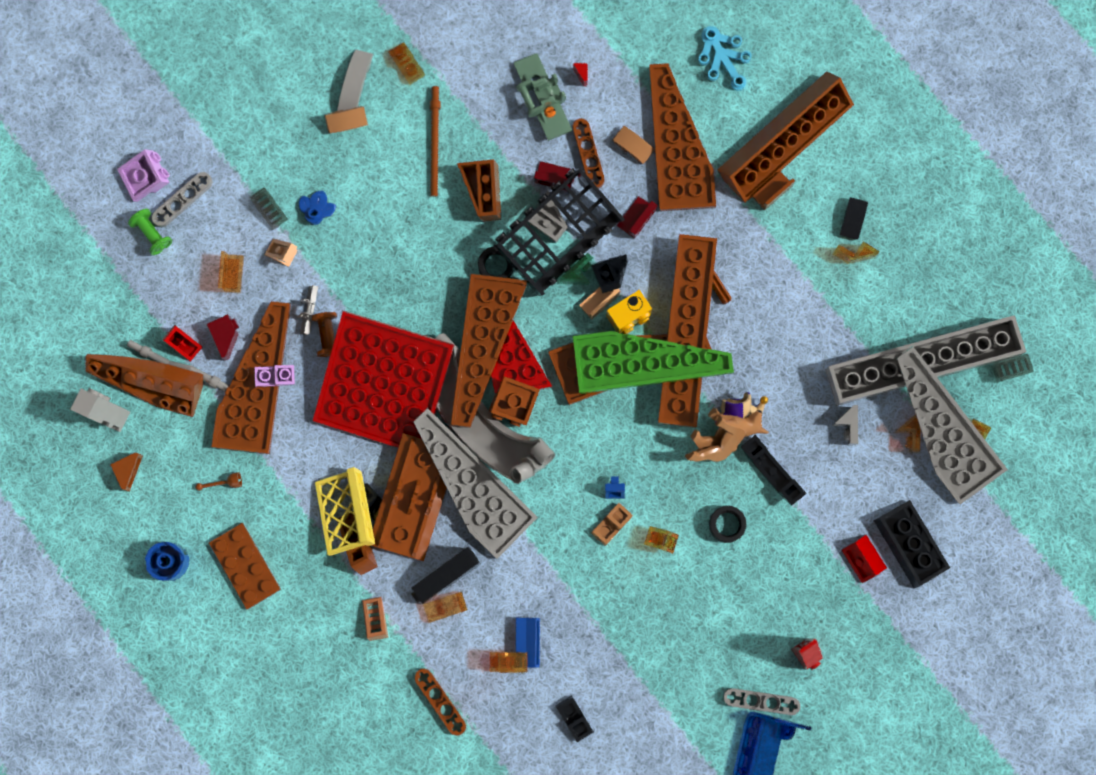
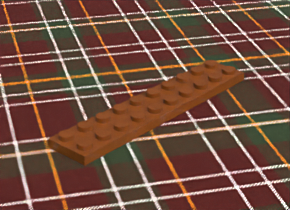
M679 234L667 337L668 342L706 348L717 238ZM702 378L662 383L658 417L659 424L697 428Z

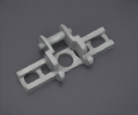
M309 286L307 299L300 300V303L308 304L306 312L297 316V318L303 319L300 334L309 335L311 316H313L318 286Z

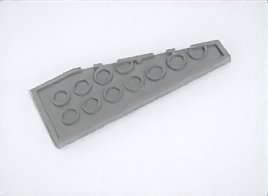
M911 346L896 357L934 471L956 501L962 504L1008 469L920 354Z
M427 408L414 421V424L468 531L498 559L538 517Z

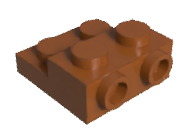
M503 376L489 408V412L493 413L491 417L503 420L504 417L509 419V423L520 427L521 424L527 426L540 389Z

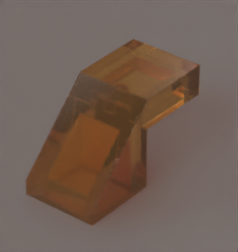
M862 242L855 254L838 245L832 255L848 264L873 259L880 251Z

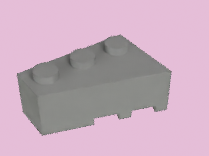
M88 388L87 391L80 389L70 409L121 432L130 414V411L109 402L110 397L91 388Z

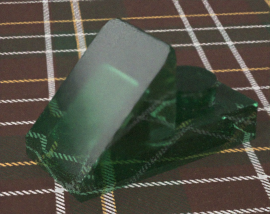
M587 253L560 278V283L589 285V280L581 271L585 273L592 266L593 257Z

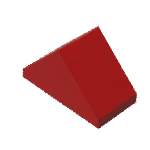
M176 325L162 339L189 361H192L202 349L199 343Z

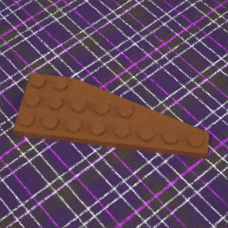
M668 63L649 64L659 211L716 208L714 169L709 162L691 115L679 92Z

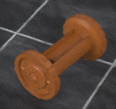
M318 313L311 316L312 321L318 322L322 350L317 352V357H330L335 341L332 320L337 318V313Z

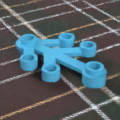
M713 26L706 27L701 35L705 44L698 58L699 64L705 66L709 63V52L711 46H713L716 53L712 68L708 71V79L710 81L718 79V70L722 61L732 78L731 87L736 91L743 90L746 85V79L737 73L729 58L747 64L751 60V53L749 51L741 53L723 48L720 42L731 44L733 48H739L742 44V38L738 35L733 37L722 35ZM708 33H713L714 37H709ZM737 39L740 43L735 44L733 40ZM747 55L749 59L745 60L742 56ZM706 57L707 61L703 62L701 58ZM714 72L717 76L711 77L710 73ZM740 79L742 83L737 84L735 81Z

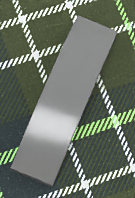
M360 50L354 51L344 79L337 111L359 107L358 104L364 82L373 58L372 53Z

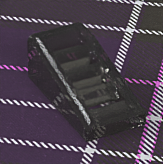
M265 187L250 197V200L272 230H275L288 220ZM267 196V198H265V199L262 200L261 202L257 203L260 199H262L263 197ZM271 201L272 204L262 210V207ZM276 208V211L271 213L269 216L266 215L268 212ZM277 215H281V217L275 220L274 222L270 221Z
M1028 354L991 365L997 383L1034 372ZM1023 359H1024L1025 364H1026V367H1027V369H1028V370H1025V371H1024L1023 366H1022V363H1021V360H1023ZM1016 361H1017V364H1018V367H1019L1020 372H1017V370H1016V367H1015V364H1014V362H1016ZM1009 363H1010V365H1011L1013 374H1010V371H1009V368H1008V365H1007V364H1009ZM1001 366H1004L1007 376L1003 375Z

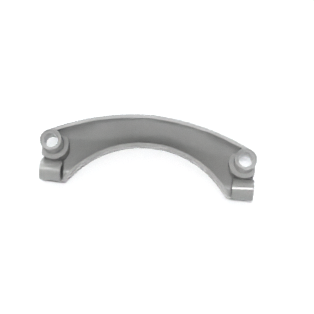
M445 333L435 338L454 344ZM454 344L436 407L437 411L461 442L492 469L516 484L533 477L537 471L545 468L556 455L541 437L524 436L507 428L496 418L491 417L492 414L482 401L471 428L451 426L461 352Z

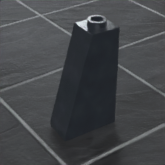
M467 547L411 587L414 591L411 595L417 603L425 604L480 566L481 563L471 548Z

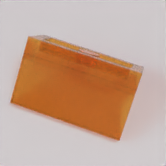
M221 251L218 289L221 292L241 293L244 265L243 255H228L225 251Z

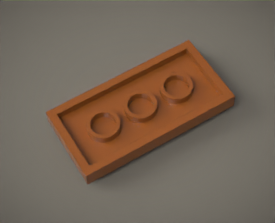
M244 523L239 524L209 542L247 610L281 590Z

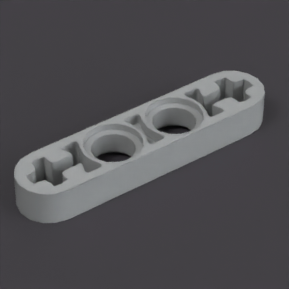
M200 172L152 214L153 223L158 227H165L212 186L211 176L206 172ZM200 178L206 179L207 184H200ZM194 183L201 189L200 191L193 186ZM188 189L194 190L192 198L185 197V192ZM173 202H180V208L177 211L171 210ZM167 208L172 215L170 216L164 209ZM158 215H161V216L165 215V216L163 217V218L165 219V221H164V222L158 221L159 218H158L157 216H158Z
M735 688L727 689L723 695L725 703L733 707L786 715H795L801 708L800 702L796 698ZM734 691L736 696L742 697L741 692L745 693L743 697L744 705H740L741 700H734L733 703H730L727 695H731V692ZM751 694L757 697V703L754 706H750L746 702L747 697ZM770 697L775 698L777 701V705L773 709H769L766 705V701ZM780 698H783V703L787 704L790 703V700H793V704L797 706L796 709L794 708L792 712H789V708L782 707L783 710L779 711L781 706Z

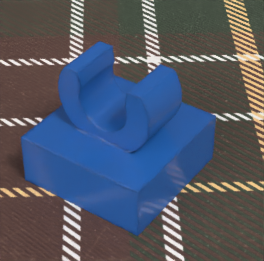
M611 476V484H605V499H624L625 483L619 484V476Z

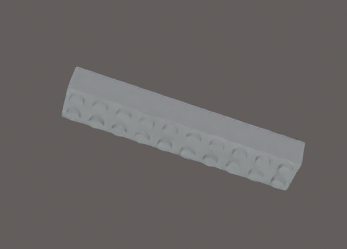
M1015 315L831 365L825 371L835 404L839 406L905 388L906 385L896 357L911 346L916 349L937 378L1021 356L1026 353V349Z

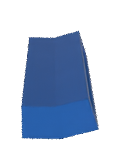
M516 618V668H539L540 618Z

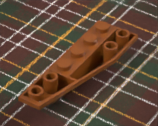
M98 354L86 355V372L156 407L191 417L194 416L203 388V374L139 358Z

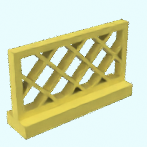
M352 467L347 469V472L316 481L315 486L327 554L332 556L364 545H374L375 540L362 471ZM347 478L348 484L344 490L339 488L340 481ZM330 484L332 487L326 496L323 494L321 486ZM336 488L343 492L337 502L331 499ZM346 495L351 497V503L348 508L341 505ZM329 500L335 503L330 514L325 509ZM339 506L346 510L341 520L334 517ZM349 513H352L355 518L351 526L344 523ZM332 518L339 522L333 532L329 530L328 526ZM342 525L349 528L344 538L337 535ZM354 531L358 534L359 541L350 543L348 539ZM334 538L341 539L342 542L339 547L332 549Z

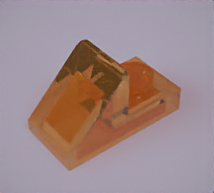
M914 414L894 432L909 434L905 441V446L909 448V453L920 452L921 429Z
M490 652V672L526 673L527 652Z

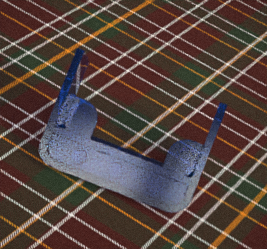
M750 712L745 719L733 775H773L781 739H792L796 728L811 731L812 727L758 712Z

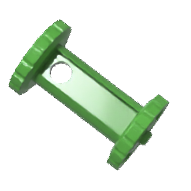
M142 209L129 219L128 224L132 228L138 226L152 244L149 252L151 255H158L164 248L172 244V239L169 236L162 238L148 220L151 216L150 210Z

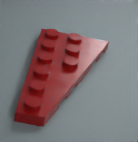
M513 320L491 375L495 393L498 391L503 376L540 390L552 388L551 383Z

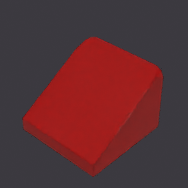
M573 63L574 72L583 86L587 87L588 64Z

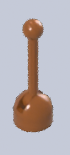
M240 472L232 473L224 481L207 484L198 483L195 488L201 491L203 488L228 484L232 488L242 487Z

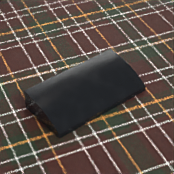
M910 500L874 520L913 588L922 586L950 569L949 564Z

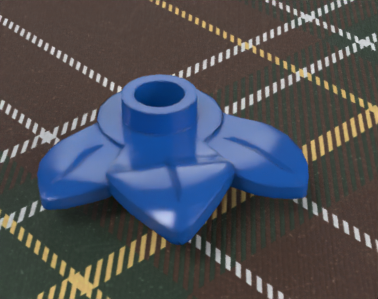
M322 190L315 192L311 198L301 196L299 200L300 211L305 214L306 221L312 225L321 223L323 218L331 216L336 209V204L327 203V195Z

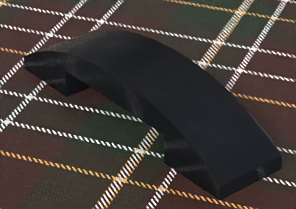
M756 435L741 446V449L750 461L791 506L807 494L769 453L768 448Z

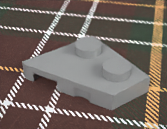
M552 200L528 221L530 225L555 243L558 242L568 228L558 207Z

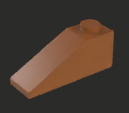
M349 513L344 523L351 526L355 520L354 515ZM342 525L340 528L342 538L345 537L349 530L345 525ZM354 531L348 539L350 543L359 541L358 534ZM364 545L346 551L350 566L360 575L378 567L371 546Z

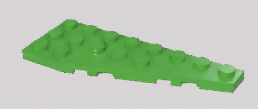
M614 331L573 336L580 394L734 374L732 354L728 352L637 337Z

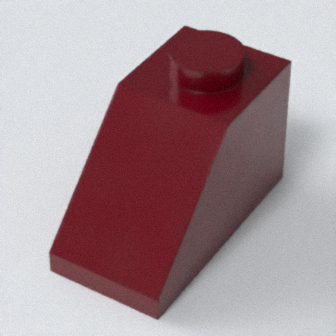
M227 314L207 324L219 353L225 361L230 358L239 335L237 331L239 325L236 319H232Z

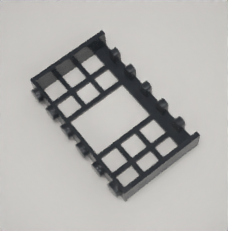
M581 168L570 169L565 174L566 178L562 182H556L551 187L552 191L548 195L546 193L537 200L538 204L534 208L532 206L523 213L524 217L520 221L516 219L509 226L511 229L506 234L502 232L495 239L497 242L494 246L521 277L527 280L529 286L538 296H543L545 294L544 291L549 286H553L563 273H567L577 260H581L590 248L595 247L604 235L609 234L612 231V227L618 222L625 220ZM576 176L586 185L577 195L568 186ZM563 188L573 197L564 207L555 198ZM588 190L598 199L589 209L579 199ZM550 200L553 201L583 236L560 260L527 223ZM575 202L585 211L576 221L566 211ZM600 203L609 212L601 222L591 213ZM587 215L596 224L588 234L578 225ZM524 225L533 236L522 245L514 234ZM509 238L519 247L512 255L502 246ZM535 239L544 248L536 258L526 249ZM522 251L531 260L524 269L514 259ZM546 253L556 262L547 272L537 262ZM533 265L543 274L536 282L526 273Z

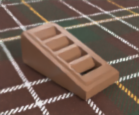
M382 597L362 600L367 639L372 641L388 638ZM378 604V608L368 610V606ZM379 613L380 615L369 618V614ZM380 621L381 624L371 625L370 622ZM381 629L379 632L372 633V630Z

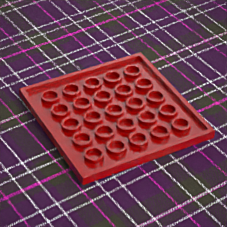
M342 311L313 421L397 448L403 433L421 438L414 421L427 408L435 414L454 344Z

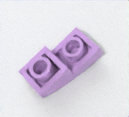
M294 365L254 368L255 387L295 384Z

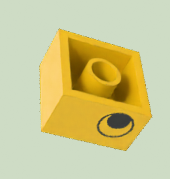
M639 289L609 308L606 317L616 332L629 334L634 330L633 327L636 324L643 325L650 320L652 307Z

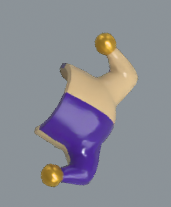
M745 392L742 399H723L720 414L746 418L756 410H761L763 413L764 406L768 403V398L762 396L760 403L756 406L751 405V394L749 392Z

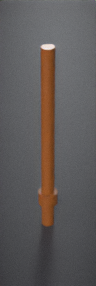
M432 86V98L429 108L431 110L430 197H438V136L441 101H439V87Z

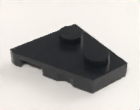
M627 255L591 265L602 293L621 288L628 263Z

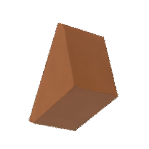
M133 453L110 464L121 489L131 490L143 455Z

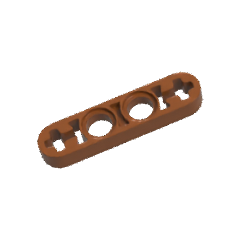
M577 119L573 124V132L585 174L591 180H593L592 172L599 169V171H596L597 178H601L599 184L596 185L599 189L604 185V174L591 128L586 119ZM580 123L586 126L584 128L585 136L583 137L580 129H576ZM589 141L592 146L590 149L584 150L581 147V143ZM587 159H595L596 165L588 167L586 165Z
M428 669L418 670L415 674V681L449 732L455 736L463 734L466 730V723L432 672ZM420 673H428L429 676L427 677V680L429 681V683L434 681L435 685H432L427 690H425L424 687L427 686V684L425 683V681H419V678L421 677ZM432 688L440 690L441 695L438 699L430 697V690ZM444 704H448L452 708V712L448 716L441 713V707ZM455 713L458 717L454 718L457 723H462L460 727L462 731L460 732L452 729L454 727L452 721L449 723L446 721Z

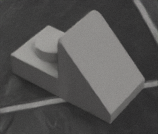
M853 405L832 425L847 426V429L844 430V440L851 446L858 444V405Z

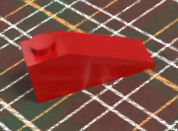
M807 638L791 649L804 669L810 668L813 670L821 664L819 661L823 659L816 639Z

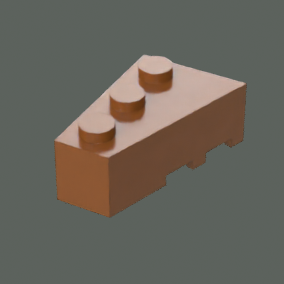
M495 160L457 163L478 217L483 222L501 220L499 166Z

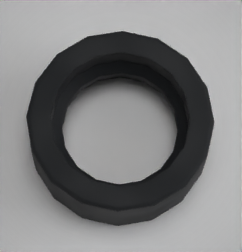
M495 246L485 249L479 256L478 269L481 275L493 276L485 269V262L489 256L495 254L503 256ZM507 261L506 271L494 277L510 278L513 274V266Z
M722 506L716 509L709 520V530L712 536L724 543H731L740 539L747 527L743 512L733 506ZM723 513H731L739 521L737 532L731 536L722 535L716 528L717 518Z

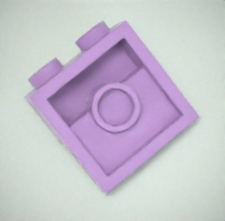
M144 149L117 169L133 201L138 202L149 193H156L169 184L167 179L169 173L165 168L161 167L159 163L161 158L155 151Z

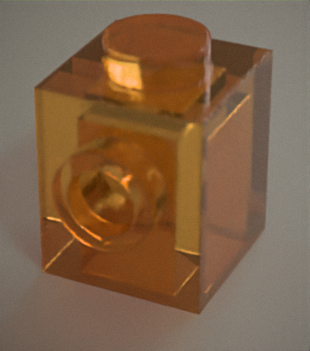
M650 526L644 545L673 554L679 535L668 530Z

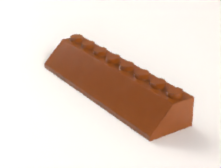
M826 71L717 169L724 182L744 203L854 105L841 78Z

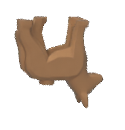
M713 408L708 413V416L716 421L715 425L719 427L715 436H701L700 432L695 429L691 434V438L698 446V449L686 454L685 457L687 460L695 462L703 460L719 462L725 460L732 452L736 451L738 444L744 437L756 433L768 434L769 432L762 428L761 410H756L749 417L742 418L720 414L716 408Z

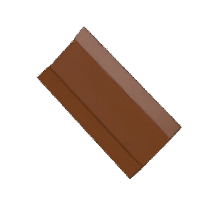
M404 433L402 435L373 527L375 544L371 546L424 561L447 487L421 438Z

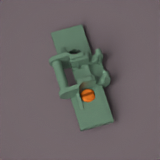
M538 53L514 62V66L522 83L516 86L517 91H520L529 111V117L537 116L547 140L550 141L571 132L572 128L561 106L566 100V95L558 87L557 75L552 74V77L549 79ZM533 77L540 78L536 81L531 80ZM534 90L540 106L535 108L528 91Z

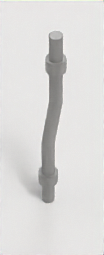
M132 340L127 344V347L139 352V355L146 359L150 358L156 362L203 374V380L215 389L219 388L226 392L230 386L222 382L219 377L211 376L194 366L170 361L153 352L146 345L142 346Z

